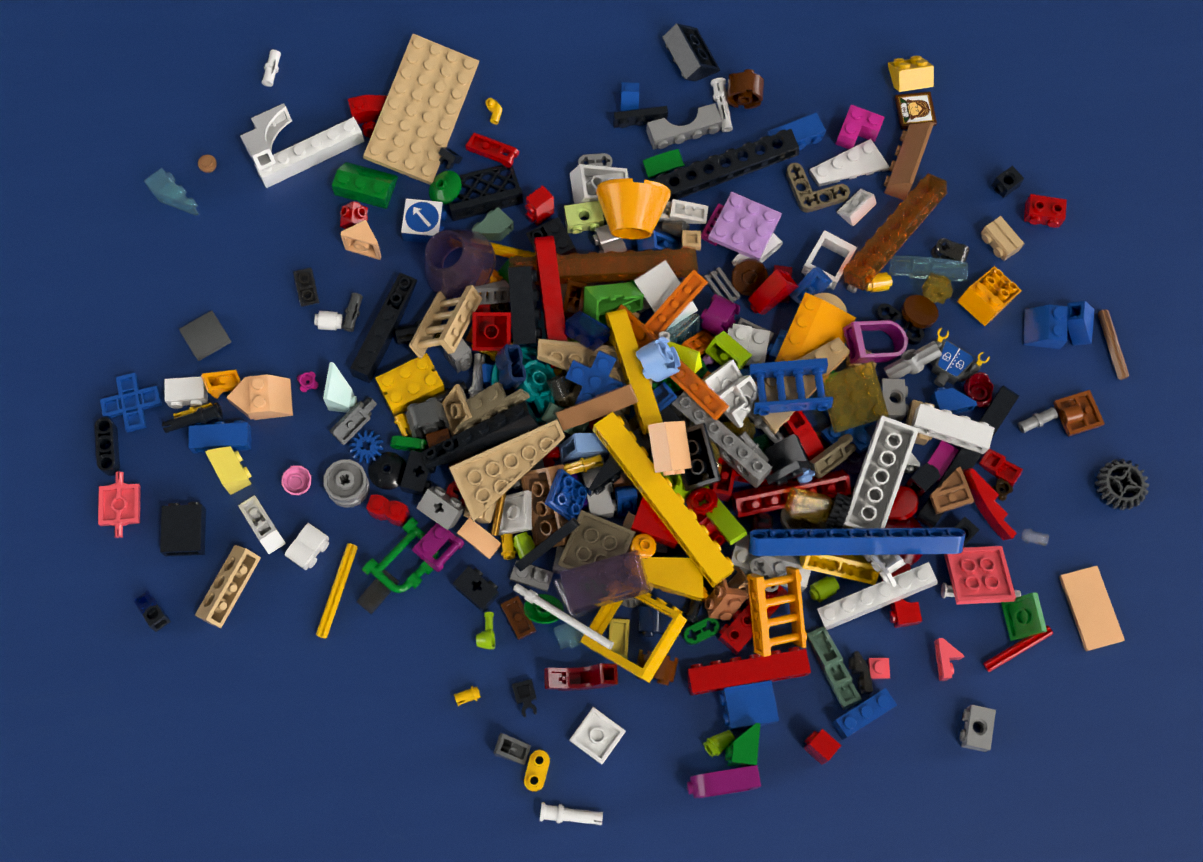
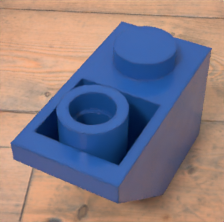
M1086 301L1067 303V326L1072 344L1074 346L1092 344L1095 309Z

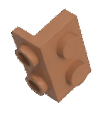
M726 579L721 581L705 600V608L709 618L730 621L747 599L746 590L729 588Z

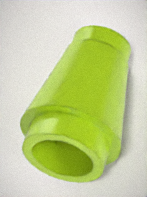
M730 730L709 737L704 742V748L711 757L719 756L735 740L734 735Z

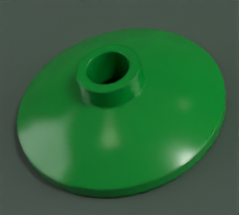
M444 171L434 178L433 183L430 184L429 196L431 200L443 202V205L452 202L461 190L462 182L460 176L454 171Z
M538 594L540 598L564 611L563 604L556 597ZM526 601L524 604L525 615L534 622L549 624L559 620V618L535 603L531 604Z

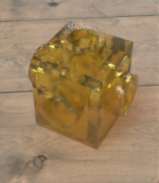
M930 273L922 286L923 296L934 303L944 304L946 299H949L953 293L951 281L943 275L938 276Z

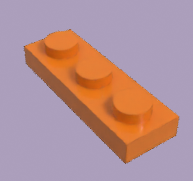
M702 330L684 341L682 346L699 351L701 356L705 353L706 348L715 336L706 330Z

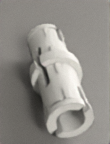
M274 49L269 52L268 62L264 66L265 73L262 84L268 87L273 86L275 74L279 70L278 63L281 53Z

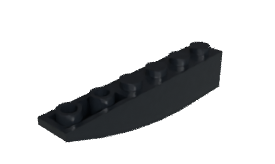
M399 273L350 367L353 377L370 383L395 335V328L399 326L417 279Z
M523 401L422 451L426 468L476 456L538 428L536 416L527 402Z
M670 406L660 411L663 422L681 421ZM639 427L633 434L637 439V444L640 447L643 446L649 454L647 457H650L652 454L649 434H643ZM612 455L590 485L588 490L590 497L593 494L599 495L605 490V486L608 483H615L620 479V474L624 472Z

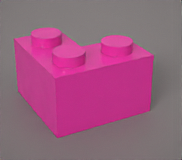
M851 105L836 145L851 149L854 147L858 136L875 142L885 117Z

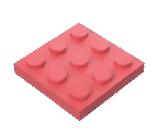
M1002 546L966 547L959 554H944L957 605L1015 601L1016 595Z

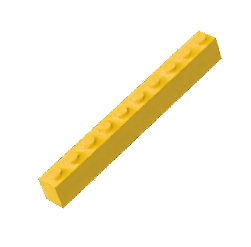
M614 412L610 413L594 424L593 432L712 588L733 573V562L729 557H724L721 553L720 545L715 540H711L708 536L707 528L703 524L700 525L696 520L697 516L694 511L684 505L685 501L679 493L676 494L670 480L667 477L664 478L660 472L655 473L654 462H651L647 457L649 454L646 449L637 444V439L633 432L627 431L624 427L623 419L619 415L616 416Z

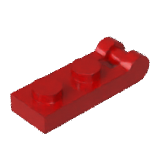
M473 133L466 144V150L500 162L508 168L513 165V159L519 155L517 148L477 133Z

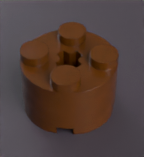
M752 69L730 74L727 102L738 108V105H743L744 109L760 106L761 101H763L764 79L760 75L755 74Z
M639 649L636 665L643 668L652 652L648 651L646 655L643 654V650ZM665 656L653 676L654 679H657L658 684L669 686V682H674L678 658L671 661L670 656Z

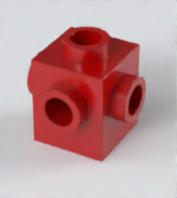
M356 201L342 206L340 227L347 229L362 221H367L368 208Z

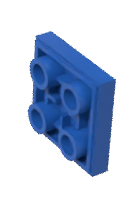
M559 469L553 480L545 505L568 521L573 517L577 520L589 488L563 469Z

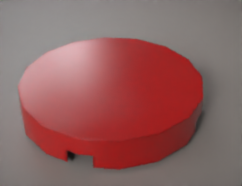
M899 486L888 517L889 520L894 521L893 519L903 521L916 513L919 500L914 490L909 487Z

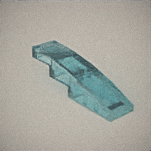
M891 256L889 273L890 275H909L910 278H929V281H967L968 263L932 257Z

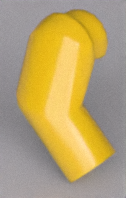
M488 98L485 104L492 113L490 122L497 125L501 117L502 107L495 99Z

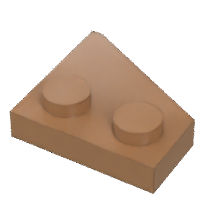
M958 467L929 496L936 514L974 502L961 467Z

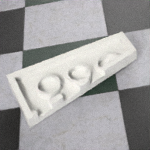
M869 139L811 168L809 174L819 187L840 182V180L847 178L854 179L860 175H871L878 171H888L890 167L873 141Z

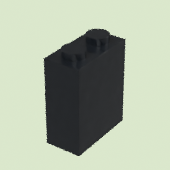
M189 502L188 505L169 503L168 506H162L160 552L165 557L205 555L206 509L199 502Z

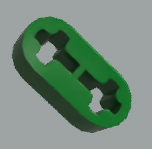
M392 436L390 447L396 450L410 452L413 450L422 453V451L427 449L428 442L419 438Z
M706 618L689 626L684 632V641L689 645H696L713 637L719 630V622L714 618ZM707 622L715 625L713 632L710 629L703 632L702 629L707 627ZM689 631H692L693 633H696L698 631L700 632V634L696 636V640L688 638L690 634Z

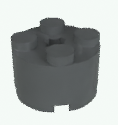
M429 398L426 402L413 403L407 407L406 419L413 438L421 437L423 440H427L426 434L442 430L445 427L449 428L444 407L441 402L437 401V398Z

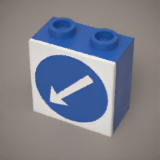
M406 199L401 230L403 241L440 244V238H444L445 227H442V223L447 218V210H444L443 202Z

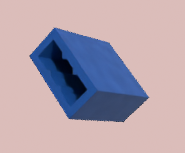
M772 680L723 688L722 694L719 695L721 706H725L726 714H723L724 724L729 727L730 731L750 728L755 723H760V726L775 724L779 721Z

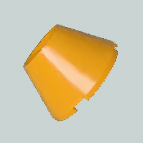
M633 178L608 180L598 184L596 194L611 235L622 239L637 240L649 238L652 235L668 203L671 191L667 186L658 182L644 180V183L633 182Z

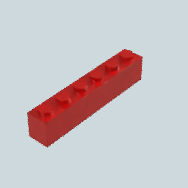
M793 647L788 649L789 652L781 653L780 650L771 651V655L766 657L753 654L749 656V659L744 660L741 657H735L726 663H722V660L710 662L709 666H703L702 664L691 665V669H688L686 672L690 694L693 696L721 691L727 687L808 676L811 673L806 649L800 650V647Z

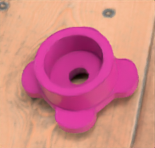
M314 372L304 373L297 377L302 392L318 388L319 384L315 380L316 374Z

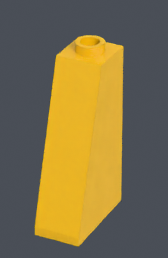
M631 557L629 562H626V574L629 575V580L696 601L703 599V575L690 558L649 557L641 559Z

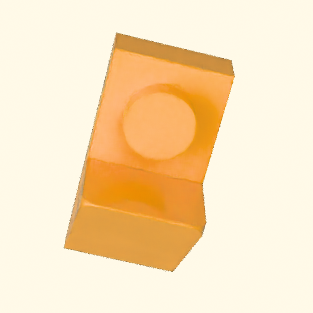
M237 370L203 373L201 375L207 392L215 399H218L223 392L233 391L241 382Z

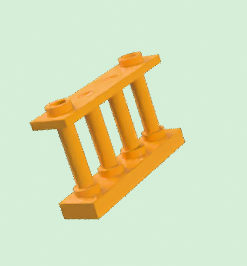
M787 566V575L764 579V576L755 573L747 574L754 652L763 657L771 655L772 646L793 642L794 645L806 648L807 633L804 626L800 583L802 577L797 568ZM788 584V595L766 599V587ZM789 603L790 614L768 619V607ZM791 622V634L769 638V628L771 626Z

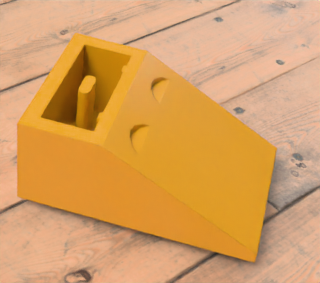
M994 266L973 283L957 302L980 323L986 326L1022 290L1016 283L1008 279L1001 270Z

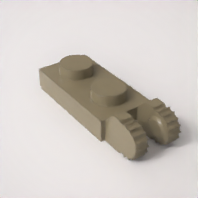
M844 434L837 442L809 461L812 471H815L814 477L818 479L823 477L856 451L855 445L850 444L853 440L851 434Z

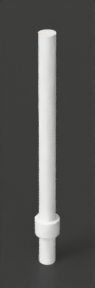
M519 584L514 586L513 590L524 596V599L529 603H535L609 650L612 649L614 642L540 598L538 593L531 589L527 590Z

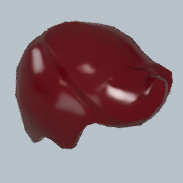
M978 372L965 381L964 393L975 400L978 407L986 408L992 401L994 386L986 373Z

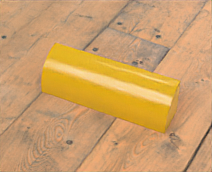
M862 555L800 556V565L804 569L872 585L876 584L880 571L877 573L871 565L872 561L868 563Z

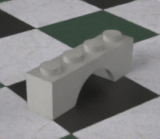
M714 103L698 108L697 117L688 125H673L665 118L648 122L646 132L653 150L658 148L664 149L671 144H681L685 140L698 139L702 135L717 133L721 130L722 119Z

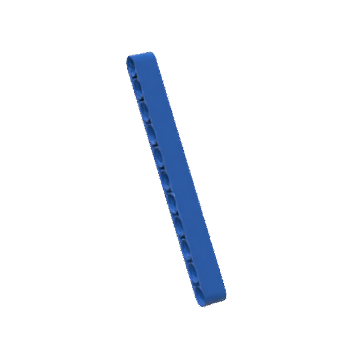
M960 528L757 529L750 532L748 552L754 556L959 554L963 551L965 531Z

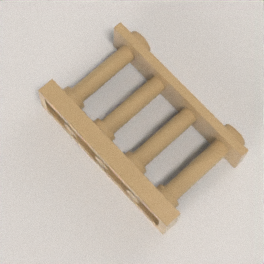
M466 286L462 296L447 300L441 291L436 294L409 344V347L419 359L423 358L428 347L442 345L448 354L455 352L472 320V312H476L482 300L474 286ZM456 306L453 311H448L449 307ZM449 319L447 324L440 325L442 320ZM436 333H441L439 338L433 339Z

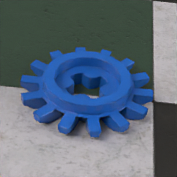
M364 430V435L362 436L360 432H357L359 438L352 437L355 443H349V446L354 447L350 450V453L355 452L353 458L356 459L359 456V462L362 463L364 458L366 463H369V458L375 461L376 458L374 456L376 454L381 456L382 454L378 450H384V447L379 446V444L384 442L383 440H377L380 435L377 434L373 437L374 431L367 435V430ZM363 442L371 443L369 446L370 450L361 449Z

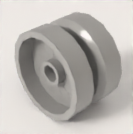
M350 459L339 460L327 468L324 475V487L330 499L336 505L344 508L354 507L361 504L367 498L370 491V482L359 463Z

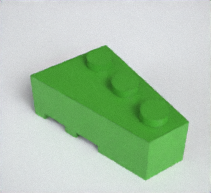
M632 282L584 287L583 316L595 328L607 324L605 314L616 311L621 304L632 313L642 310L644 294Z

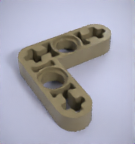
M791 163L787 168L786 177L798 206L803 212L808 213L845 202L849 197L850 189L845 184H838L813 192L804 169L799 163ZM792 169H794L795 172L798 171V173H797V178H798V179H797V180H796V175H795V173H791ZM798 184H803L806 187V190L799 191L797 190L796 186ZM838 191L845 192L844 196L838 194ZM827 195L829 201L823 202L819 196ZM805 200H807L808 203L811 202L810 206L804 204Z

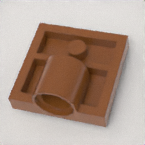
M1090 390L1053 402L1068 437L1101 427L1105 424Z

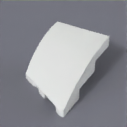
M729 360L704 378L703 381L729 405L724 414L737 428H741L747 413L750 412L753 402L758 396V389L751 375L743 376L734 360Z

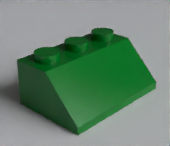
M345 162L337 169L332 188L336 196L387 209L398 176Z

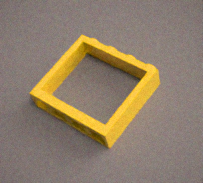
M617 580L589 628L602 635L627 594L672 618L670 624L643 668L609 650L585 634L580 642L650 683L687 619L682 616L683 611L675 606L669 608L662 599L657 597L654 600L647 591L641 589L639 592L632 583H623Z

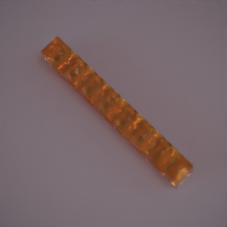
M929 173L921 179L915 189L910 191L907 198L898 205L895 212L889 215L886 222L877 229L874 236L868 239L865 246L855 254L853 260L845 265L843 270L845 282L864 291L947 194V181Z

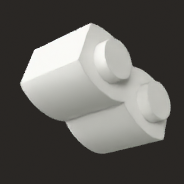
M307 523L284 555L304 570H307L315 565L317 562L316 556L320 551L324 552L327 549L329 537Z

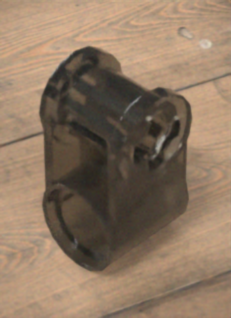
M942 238L932 248L931 254L936 260L950 264L953 267L963 268L965 267L970 249L964 244Z

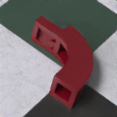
M599 663L580 668H545V689L574 691L617 685V664Z

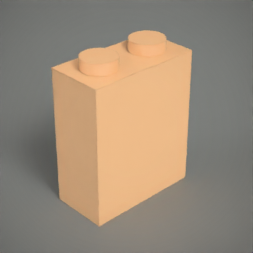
M685 421L648 425L655 473L663 472V476L683 474L685 469L692 468Z

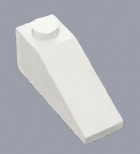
M255 495L238 505L268 554L286 544Z

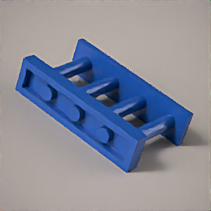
M827 358L750 364L748 373L757 382L759 402L754 403L753 413L765 416L778 412L816 409L818 411H825L832 408L833 397H825L822 374L827 372ZM804 375L815 376L818 398L806 399ZM784 377H795L798 399L786 400ZM765 378L776 379L779 401L767 402Z

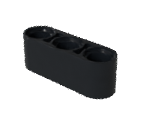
M101 417L95 422L97 466L104 474L113 476L115 472L120 470L118 429L109 418ZM110 425L107 431H103L105 426ZM111 443L110 448L104 450V446ZM108 462H112L109 468H105Z

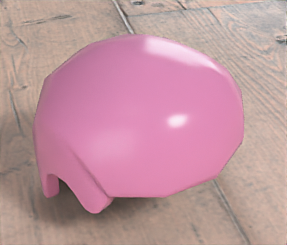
M293 465L283 473L281 484L290 495H302L310 488L312 477L303 466Z

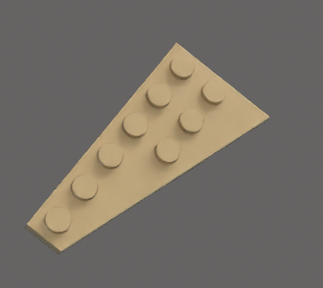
M557 419L449 467L473 522L565 438Z

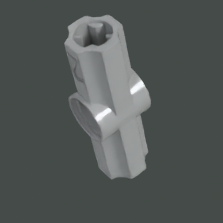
M932 341L917 350L910 349L905 351L901 359L884 367V370L889 379H899L909 373L917 374L924 369L925 364L942 356V353L936 342Z

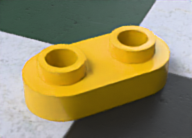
M534 751L529 758L524 778L525 787L529 791L537 792L544 786L550 764L549 755L545 751ZM537 757L543 758L542 764L536 763ZM532 777L538 778L537 784H531L530 780Z

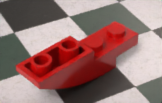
M795 411L783 426L790 435L796 434L799 437L806 457L810 461L823 452L824 447L802 411Z

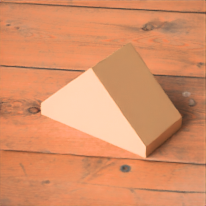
M245 377L227 396V399L248 418L254 419L250 413L248 377Z

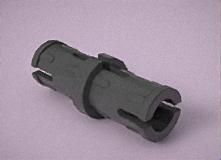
M351 294L349 306L345 309L346 316L342 329L345 331H354L356 319L360 316L359 309L363 299L361 294Z

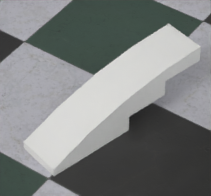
M673 199L672 202L667 203L658 222L685 221L687 224H706L708 206Z

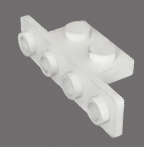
M863 555L868 563L872 561L871 565L877 573L880 571L879 574L885 583L890 582L893 587L897 585L891 573L905 565L899 555Z

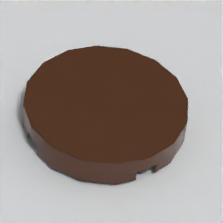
M750 258L737 263L731 274L733 287L741 294L751 296L769 277L764 264Z
M922 295L909 296L901 307L904 319L907 322L913 323L912 325L917 328L931 327L939 316L936 305L929 298Z

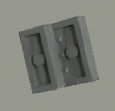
M212 310L179 329L198 361L232 342Z

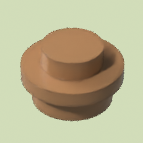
M204 155L198 160V166L201 171L210 173L215 170L217 161L212 155Z

